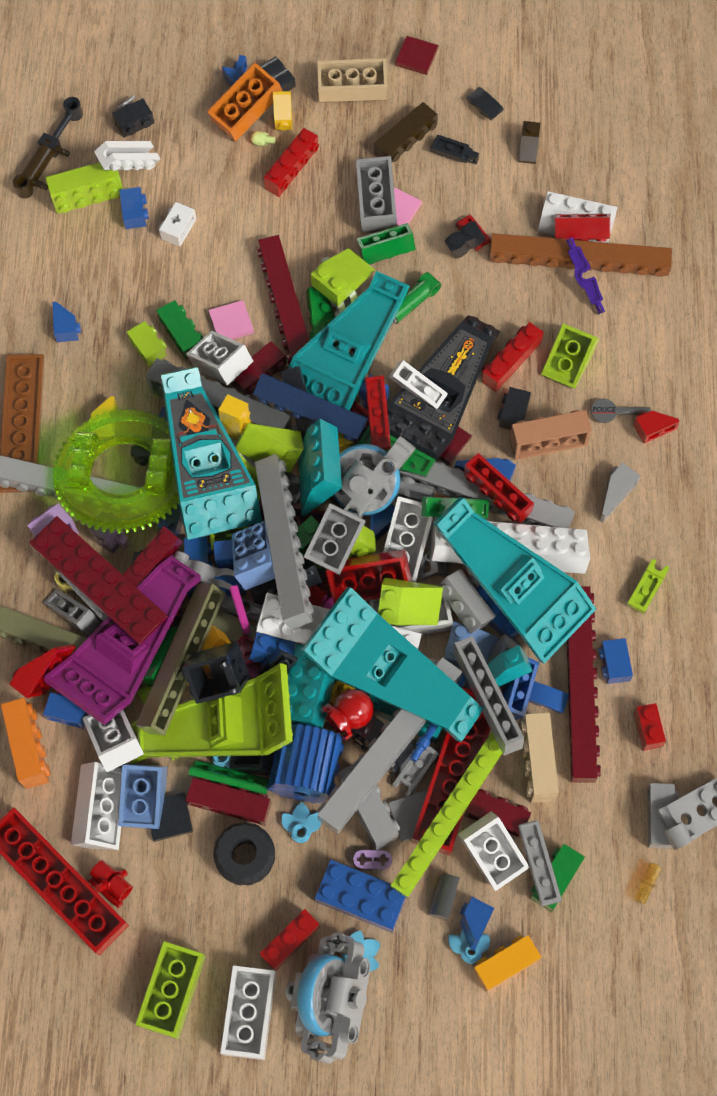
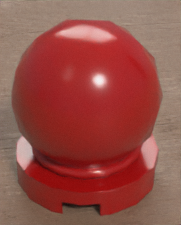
M348 689L339 694L335 699L334 706L327 703L321 708V711L323 713L327 712L326 720L336 733L342 732L344 734L342 739L347 741L352 737L351 729H360L369 723L374 709L370 697L365 692L358 689Z

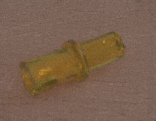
M649 863L644 878L640 879L641 884L634 897L638 903L645 904L652 888L656 887L655 882L662 868L655 863Z

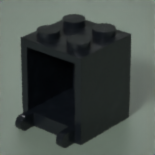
M237 641L194 652L182 667L183 677L189 684V693L194 698L196 704L241 693L251 678ZM204 665H209L213 678L207 679L203 668Z

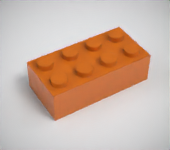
M254 63L207 113L211 121L236 142L273 104V92L283 91L278 81L258 64Z
M25 698L1 704L18 781L26 789L49 783L48 776H51L49 764H46L44 757H47L45 746L40 741L42 732L40 727H37L35 721L38 719L36 709Z

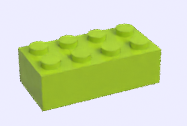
M100 162L45 177L57 214L67 213L70 210L84 208L95 203L99 204L106 200L117 199L120 197V190L123 189L118 170H104Z
M163 941L135 1024L136 1026L179 1040L206 958L203 953Z

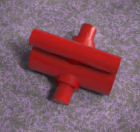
M101 860L90 871L91 878L89 883L95 888L96 892L101 893L118 909L123 905V900L133 890V886L124 879L128 875L125 869L115 871L104 860Z

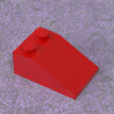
M72 644L55 647L18 668L13 673V679L9 685L25 698L46 694L51 686L44 682V676L70 657L76 646Z

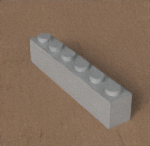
M473 636L455 642L453 654L477 703L484 709L482 713L503 755L522 749L524 736Z

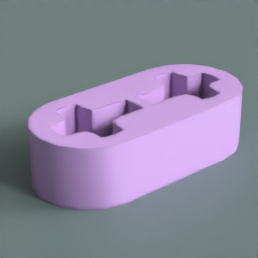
M359 850L355 853L353 861L355 867L359 870L384 871L391 867L392 856L383 850ZM361 855H365V859H372V861H366L364 865H360L357 859H360ZM384 855L385 859L389 860V862H385V866H381V863L374 862V859H381V856Z

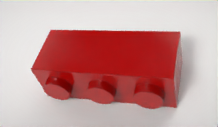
M557 214L555 217L556 239L569 238L570 240L573 237V239L580 241L596 239L597 242H604L610 239L611 214Z
M304 909L260 953V956L276 972L320 928V924Z

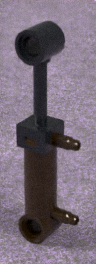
M68 97L64 100V118L52 136L46 133L42 134L38 140L39 146L21 174L14 177L13 185L20 198L31 197L34 192V186L47 190L48 185L38 180L47 165L58 154L67 157L70 155L69 151L61 147L58 138L69 121H78L83 117V110L78 98Z

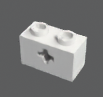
M175 202L174 206L168 210L165 221H162L159 226L161 239L180 247L196 221L195 210Z

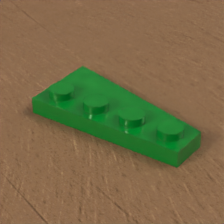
M308 287L306 299L307 309L310 311L308 319L309 324H311L310 338L312 339L335 319L328 298L316 288ZM335 341L334 346L337 347L339 342Z
M370 425L358 444H371ZM390 435L392 447L397 439ZM415 449L399 471L427 477L436 461Z

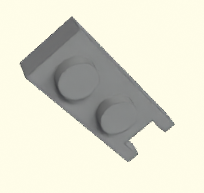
M429 745L426 750H423L417 762L410 760L392 786L396 788L400 782L409 788L405 796L409 797L440 753Z

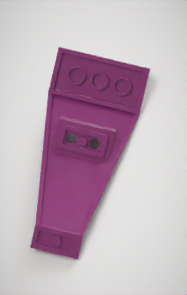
M173 556L168 557L137 587L168 618L139 645L108 617L70 657L44 676V682L105 725L132 702L187 592L200 582L201 575Z

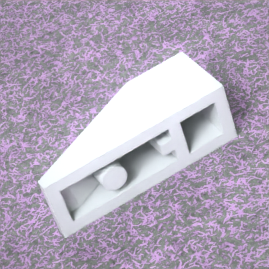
M404 360L398 361L388 376L401 387L436 409L448 394Z

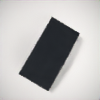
M478 87L467 96L468 102L477 107L480 113L491 121L504 110L481 87Z
M278 650L258 667V673L263 674L280 663L287 665L288 672L297 662L298 657L283 650Z

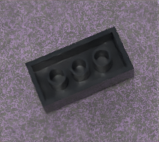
M372 715L371 720L366 726L360 729H351V738L355 740L354 744L362 750L365 748L369 751V744L374 738L378 739L382 734L380 731L385 724ZM409 743L389 768V771L393 774L396 772L400 774L410 761L409 757L416 747Z

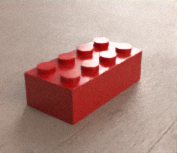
M405 549L348 558L340 575L326 569L334 604L347 587H351L364 601L380 599L384 578L412 582Z

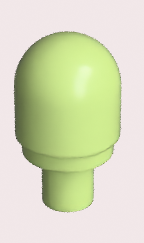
M256 131L251 135V141L255 145L265 146L268 143L274 144L275 137L269 136L266 132Z

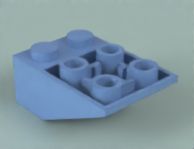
M265 521L232 534L234 576L242 587L248 590L275 579Z

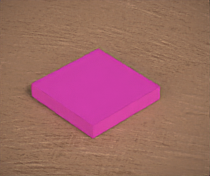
M232 586L230 591L243 633H251L238 586Z

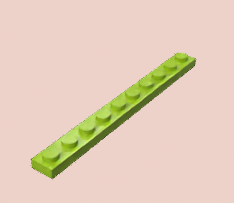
M492 732L392 882L390 887L406 898L409 897L502 755V751Z

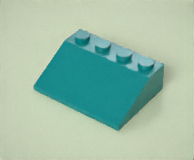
M322 419L317 420L307 429L303 439L304 449L298 458L302 516H306L342 489L338 428Z

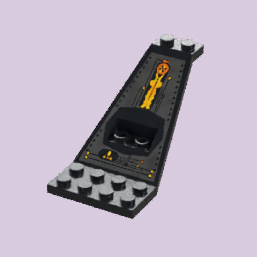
M468 315L418 370V372L448 393L436 409L402 388L387 405L390 435L396 439L401 436L418 451L436 461L453 441L490 346L498 338L500 331L495 329L494 326L480 321L477 317Z

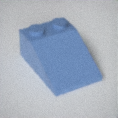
M454 621L444 659L458 669H461L453 654L454 643L473 636L487 663L492 647L500 638L480 629L471 634L464 624Z
M133 763L122 765L118 826L159 829L166 790L167 766Z

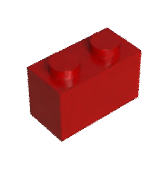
M657 703L636 707L634 717L643 751L662 748L666 743V738Z

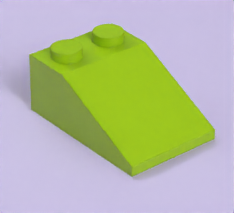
M348 248L319 265L311 273V285L336 306H339L375 272V269Z
M563 323L541 375L575 389L593 356L599 338Z
M247 423L235 445L237 452L254 461H259L276 454L280 460L285 462L287 467L285 472L289 473L304 449L300 431Z
M384 578L378 614L392 625H438L443 587Z

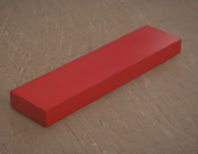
M384 375L365 377L371 445L378 446L384 450H390L391 440Z

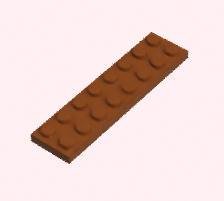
M43 354L7 355L0 456L39 464L45 359ZM0 486V493L22 492L14 487L4 488Z

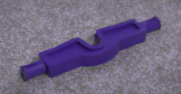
M573 237L570 240L568 238L566 242L570 249L568 254L575 268V280L585 290L590 304L595 305L598 315L606 311L601 303L603 297L596 278L584 279L582 277L583 273L590 270V264L585 258L581 247L576 246Z

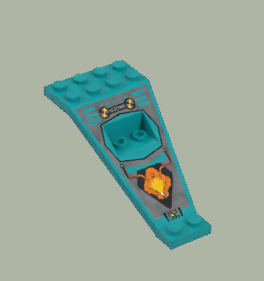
M198 367L160 374L178 499L186 539L190 540L262 522L255 483L201 385ZM217 455V460L212 461V456ZM198 459V465L194 466L193 461Z

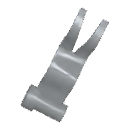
M175 551L173 557L200 574L201 583H213L217 587L230 590L232 585L214 577L222 575L234 576V570L227 568L219 569L201 561L189 560V555Z

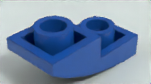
M534 681L528 702L539 707L544 706L561 714L564 713L569 694Z

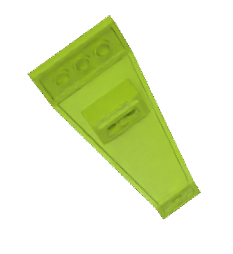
M280 663L260 676L249 680L241 693L198 704L195 703V700H191L178 705L165 736L147 733L136 726L138 721L136 720L130 725L144 754L131 760L130 763L137 764L150 757L269 755L293 742L287 665Z

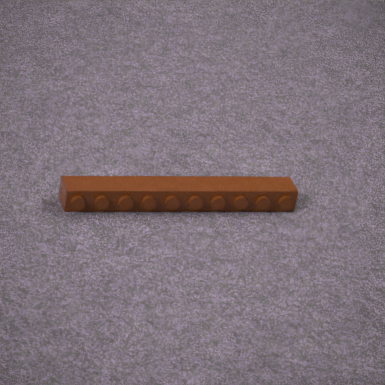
M492 233L490 261L513 263L515 265L529 264L531 266L541 265L551 268L565 267L567 269H574L568 254L570 249L566 242L567 239ZM574 240L576 246L581 247L585 258L590 264L591 268L589 271L601 270L603 272L613 271L623 274L637 273L639 275L649 274L659 277L669 276L672 265V248Z

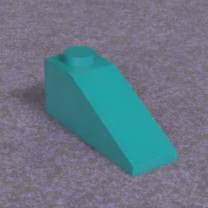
M519 645L500 653L487 664L498 687L533 672L526 653Z

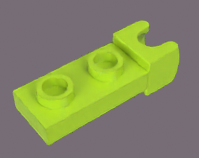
M655 559L651 560L627 603V606L642 614H645L669 570L668 566H665L661 571L656 570Z

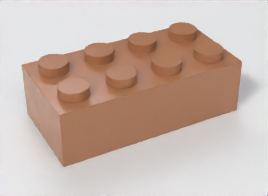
M574 410L568 414L562 415L558 413L547 418L538 417L532 421H518L512 424L510 444L514 459L518 460L587 446L592 431L586 410Z

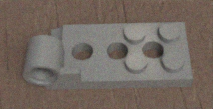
M717 778L657 810L666 827L664 833L674 850L687 845L703 833L717 826V807L712 803V798H717ZM697 806H701L703 808V816H700L697 813ZM682 814L688 818L687 825L681 821Z

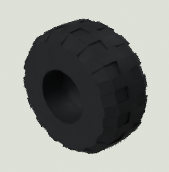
M248 822L235 823L223 830L217 838L213 852L214 862L219 873L229 882L240 886L253 885L262 881L270 873L275 862L274 843L270 835L259 825ZM246 843L253 845L257 853L252 862L241 865L233 860V852L237 846Z

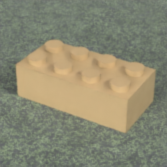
M386 58L317 61L319 102L388 100Z
M550 713L525 714L519 728L524 736L523 748L521 750L522 757H526L524 765V777H528L526 796L530 797L531 803L555 801L559 789Z

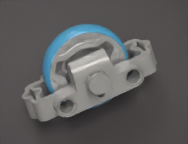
M400 436L389 452L371 444H358L345 449L340 453L342 489L333 495L345 511L359 518L383 511L396 498L400 488L399 470L416 448Z
M339 932L332 934L331 937H323L320 940L318 953L310 954L303 973L296 972L295 981L289 982L286 987V997L291 1001L290 1008L298 1012L295 1029L297 1035L302 1037V1052L309 1054L313 1060L326 1064L334 1062L335 1059L342 1060L347 1054L348 1043L354 1044L358 1040L363 1008L367 1001L366 991L370 973V962L367 958H363L364 945L355 941L353 937ZM334 951L347 955L346 960L344 961L340 957L335 956ZM319 1036H333L332 1044L318 1041Z

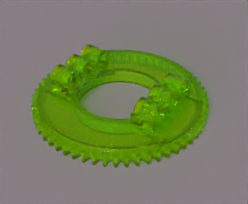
M119 409L118 411L111 410L109 413L104 412L103 415H96L95 418H90L88 422H83L82 426H77V430L75 432L72 431L70 437H66L67 442H62L63 448L58 449L59 454L55 456L57 461L53 462L55 467L52 468L54 473L52 474L54 489L65 511H68L71 517L74 516L76 521L80 520L82 525L87 523L88 528L94 525L95 530L101 527L102 532H105L107 528H109L110 533H113L115 529H117L118 533H121L123 528L126 533H129L130 528L135 532L137 531V526H140L142 530L145 524L151 527L152 521L159 523L158 517L166 519L164 513L171 515V508L177 509L176 503H179L168 422L165 421L164 416L160 418L157 413L153 415L151 411L146 413L144 410L137 411L136 409ZM119 444H136L149 450L151 454L149 457V468L146 472V484L140 489L126 494H111L99 489L91 481L90 477L94 461L106 449Z

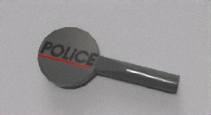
M604 398L596 400L591 407V415L599 423H609L614 420L616 415H638L642 412L648 413L651 411L650 407H616L612 401Z

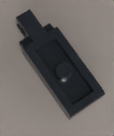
M441 135L436 136L430 148L432 153L462 163L469 162L477 165L480 153L473 151L468 144Z

